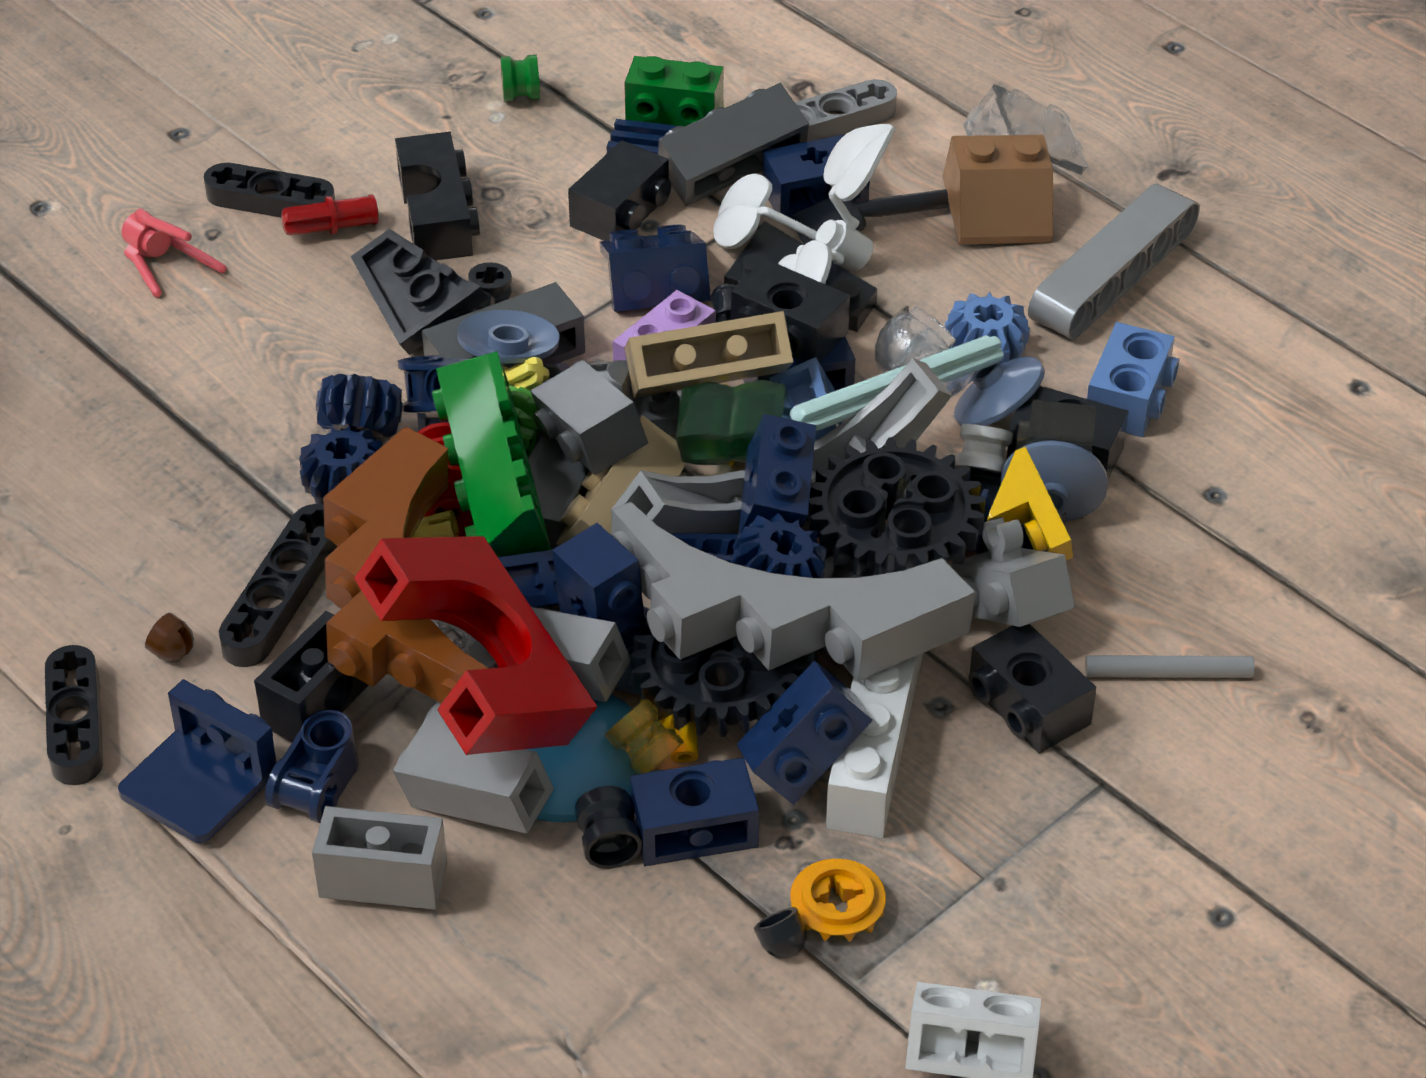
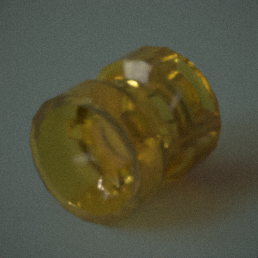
M648 698L638 704L604 734L614 748L623 749L629 755L630 767L636 774L649 773L685 742L675 729L665 728L658 720L659 711Z

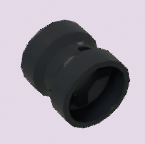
M616 786L597 787L585 792L577 800L574 806L578 827L584 833L582 836V846L585 859L590 865L606 869L621 867L632 862L640 854L642 840L639 828L633 822L635 817L631 796L626 790Z

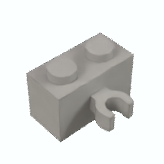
M999 517L984 522L982 537L989 551L964 558V563L961 565L954 562L951 563L952 569L976 592L973 618L1020 627L1075 608L1065 555L1021 548L1023 544V531L1019 520L1004 523V519Z

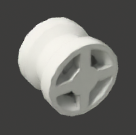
M962 424L960 436L964 440L963 451L956 455L955 466L1002 474V469L1006 462L1004 459L1005 448L1012 443L1013 433L989 426Z

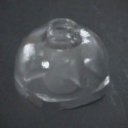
M907 305L898 311L880 330L874 349L875 363L880 374L907 365L912 358L921 360L948 350L957 341L936 318L919 307H915L909 312V306ZM974 372L943 383L952 394L951 398L972 382Z

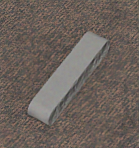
M1160 184L1151 185L1037 287L1029 303V318L1069 339L1079 337L1187 238L1198 220L1200 212L1199 203Z

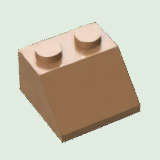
M1044 135L952 136L942 177L945 189L948 192V202L959 245L1051 243L1053 238V166Z

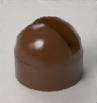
M173 613L163 615L154 624L145 641V648L158 658L169 662L182 659L184 655L189 654L194 645L192 629L185 621Z

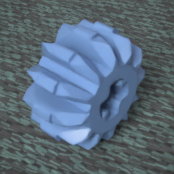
M991 292L986 297H979L970 293L967 301L954 302L953 309L948 314V321H945L944 337H946L948 348L951 349L983 336H996L1002 342L1001 349L1004 353L1002 360L998 363L1001 364L1021 357L1026 343L1029 342L1030 327H1028V319L1024 315V306L1011 304L1010 296L998 299L993 297Z

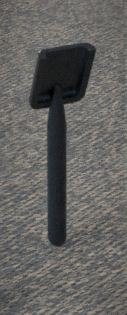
M947 189L882 197L861 203H856L854 198L850 201H843L849 213L859 220V225L856 228L859 232L864 230L867 225L864 217H883L950 207ZM830 198L789 216V218L815 231H818L820 226L828 220H843ZM797 232L804 245L813 241V239Z

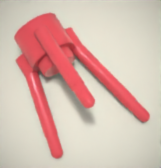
M142 208L131 214L123 224L122 238L129 245L125 249L124 255L135 264L154 297H160L162 291L144 257H160L167 252L170 246L219 273H225L227 270L223 263L185 242L190 241L192 238L189 232L154 217Z

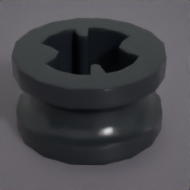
M487 262L478 264L470 269L468 281L471 280L480 286L483 291L492 295L495 304L510 298L512 294L510 286L512 275L506 266Z

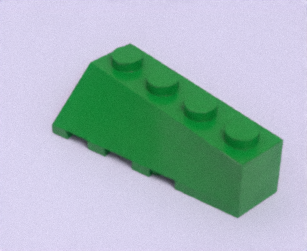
M498 351L436 368L441 389L432 391L433 400L440 421L449 420L452 432L451 434L444 435L443 441L445 447L448 448V459L451 466L460 465L463 478L454 481L455 491L462 512L471 510L474 525L465 527L466 536H484L497 557L552 550L511 389Z

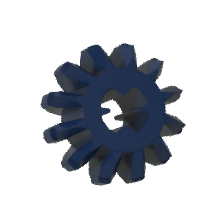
M338 373L334 376L325 377L322 379L320 390L317 391L315 405L317 424L323 429L328 430L332 426L337 431L345 430L350 425L357 433L371 429L375 439L391 437L396 434L398 423L401 422L403 402H401L402 389L395 384L389 383L387 380L375 379L372 376L366 377L357 374L345 375Z
M350 425L345 430L340 431L330 426L326 435L311 434L310 444L301 448L299 458L301 484L305 488V493L311 494L316 504H324L323 497L383 446L382 441H378L373 437L371 429L357 433Z
M779 513L770 520L757 515L749 527H744L742 533L738 534L733 545L734 553L731 563L773 574L823 578L825 575L823 570L825 568L827 548L817 544V531H804L801 528L800 518L794 523L785 522Z

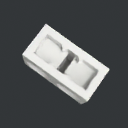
M917 982L911 1011L905 1069L966 1078H1033L1041 998Z

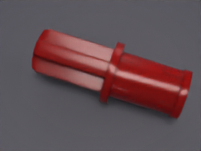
M373 194L335 201L329 196L325 197V202L286 207L282 210L281 214L283 229L286 235L289 236L327 230L333 235L337 234L338 229L369 224L377 225L379 222L378 206Z

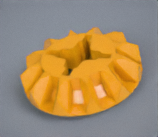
M832 858L815 862L804 868L797 875L791 887L790 901L791 907L798 909L806 931L812 929L818 931L825 942L831 935L844 936L851 942L858 932L872 933L876 921L884 916L886 893L880 878L865 865L848 859ZM831 888H834L835 894L839 895L842 902H847L845 912L836 910L833 903H828Z

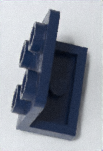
M686 225L661 226L657 228V235L639 236L638 230L614 231L609 233L610 240L599 242L600 252L608 260L612 309L614 312L656 307L676 290L699 302L711 301L706 242L694 232L686 230Z
M182 679L168 692L175 731L119 783L118 791L121 800L193 842L205 843L267 784L269 775L277 760L272 728L265 720L256 714H246L226 703L220 695L212 690H203Z

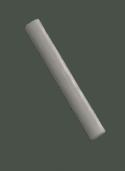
M1086 655L1085 657L1086 677L1253 678L1255 669L1253 656Z

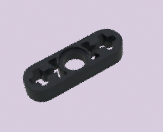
M228 162L213 165L204 173L207 200L218 207L281 218L282 210L286 207L325 202V197L329 196L335 201L333 185L322 178ZM268 190H278V191H281V192L276 193V194H273V195H261V194H259V193H261V192L268 191Z
M80 645L63 646L53 651L45 661L47 755L52 774L56 780L66 785H81L93 780L103 767L100 678L95 656L91 650ZM76 670L77 686H68L66 680L68 671ZM72 707H83L89 710L84 717L75 721H64L59 718L62 712ZM70 742L80 743L79 759L71 760Z

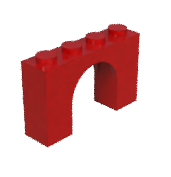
M484 536L381 538L354 577V580L380 621L417 619L442 621L456 626L471 635L494 658L499 668L466 670L437 709L465 755L568 745L596 710L597 705Z

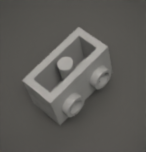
M325 806L312 851L319 898L436 910L447 867L443 818Z

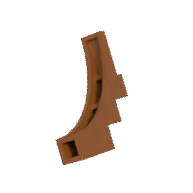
M405 426L323 497L325 537L338 546L325 558L326 598L341 609L326 622L328 662L334 665L341 673L354 676L372 687L389 674L403 686L414 688L442 704L466 670L488 669V667L459 649L431 619L380 621L354 580V577L381 538H413L426 512L448 489V448Z

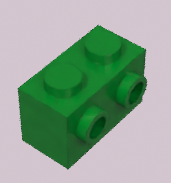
M634 56L624 82L625 120L685 127L705 118L712 110L724 106V66L708 65L699 61L667 60L657 56Z

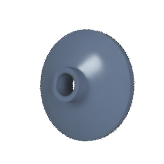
M490 310L476 313L464 319L458 326L457 339L466 351L477 357L498 351L503 366L511 368L519 363H524L525 360L531 357L543 359L551 355L558 348L559 332L551 322L535 314L517 310Z
M1028 356L1012 359L1001 364L997 363L975 371L972 376L973 383L960 397L954 409V417L960 426L962 424L987 426L1014 412L1040 386L1045 374L1042 363L1037 358Z
M1039 441L1025 445L1060 518L1064 513H1067L1066 521L1076 520L1089 515L1102 504L1107 494L1108 476L1103 464L1095 455L1078 445L1063 441ZM1014 453L1010 455L1003 466L1001 484Z

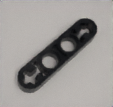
M324 504L306 505L293 514L221 623L218 631L223 657L228 663L238 667H250L263 662L269 656L325 568V558L338 547L325 537ZM307 532L312 533L311 536H310V542H311V544L308 543V534H307ZM290 560H301L307 563L297 571H284L279 568L283 563ZM268 596H276L283 599L279 605L273 608H261L255 605L260 599ZM251 624L253 625L254 638L249 637L252 632Z

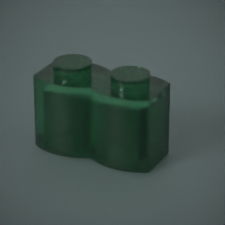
M756 380L735 387L717 382H704L683 388L676 432V442L682 462L695 465H719L736 460L746 463L747 449L763 414L790 419L791 406L786 386L768 380Z

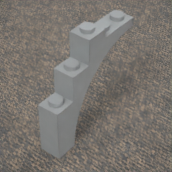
M912 358L894 380L857 414L815 441L811 483L815 482L817 468L828 469L829 456L833 455L845 460L846 446L850 445L862 453L865 452L866 440L869 439L875 443L878 449L885 448L888 437H893L897 448H905L911 439L916 441L952 397V394L927 363ZM641 470L613 508L632 502L657 526L668 533L738 534L745 470L713 476H669ZM805 520L802 526L804 531H810V521Z
M632 502L612 509L611 535L639 560L642 592L648 599H651V607L647 612L649 628L653 636L659 642L664 641L680 660L737 636L740 644L747 652H753L768 670H772L826 646L832 659L839 664L842 663L857 681H861L970 633L976 592L943 558L904 571L861 578H808L773 574L729 563L689 546L657 526Z

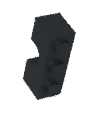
M451 131L395 138L398 176L404 204L408 206L412 243L424 250L435 261L473 256L472 236L480 235L477 208H468V206H473V195L470 178H462L467 177L463 149H454Z

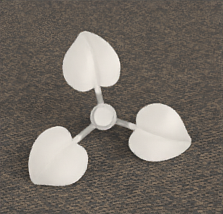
M890 124L860 127L843 136L833 148L824 169V181L833 186L829 192V198L843 220H828L820 226L818 231H815L766 207L765 204L772 192V183L760 174H750L736 181L724 196L718 211V217L714 223L713 232L716 242L727 249H735L742 246L756 231L760 215L813 239V241L805 245H800L797 248L796 254H791L781 259L778 263L779 265L824 284L830 271L831 262L838 266L841 265L850 272L860 270L872 255L873 242L870 238L856 230L859 220L849 213L843 201L852 200L864 189L881 160L896 128Z

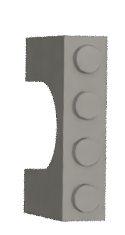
M531 607L591 698L606 702L631 661L616 623ZM476 640L468 655L488 668H499L491 654ZM436 702L428 711L425 721L407 749L401 753L393 769V773L411 807L528 834L554 790L538 753L524 749L465 755L437 711L441 704Z

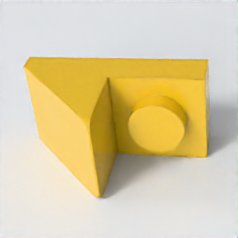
M1026 446L1016 450L991 507L987 521L999 517L1004 519V523L1019 520L1020 524L1024 523L1026 533L1034 550L1064 554L1066 561L1072 559L1073 551L1070 536Z

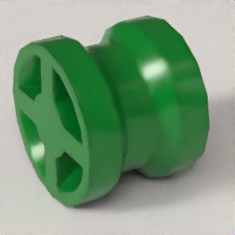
M537 54L527 55L524 60H513L510 56L500 57L504 102L514 101L517 96H527L531 100L540 99Z

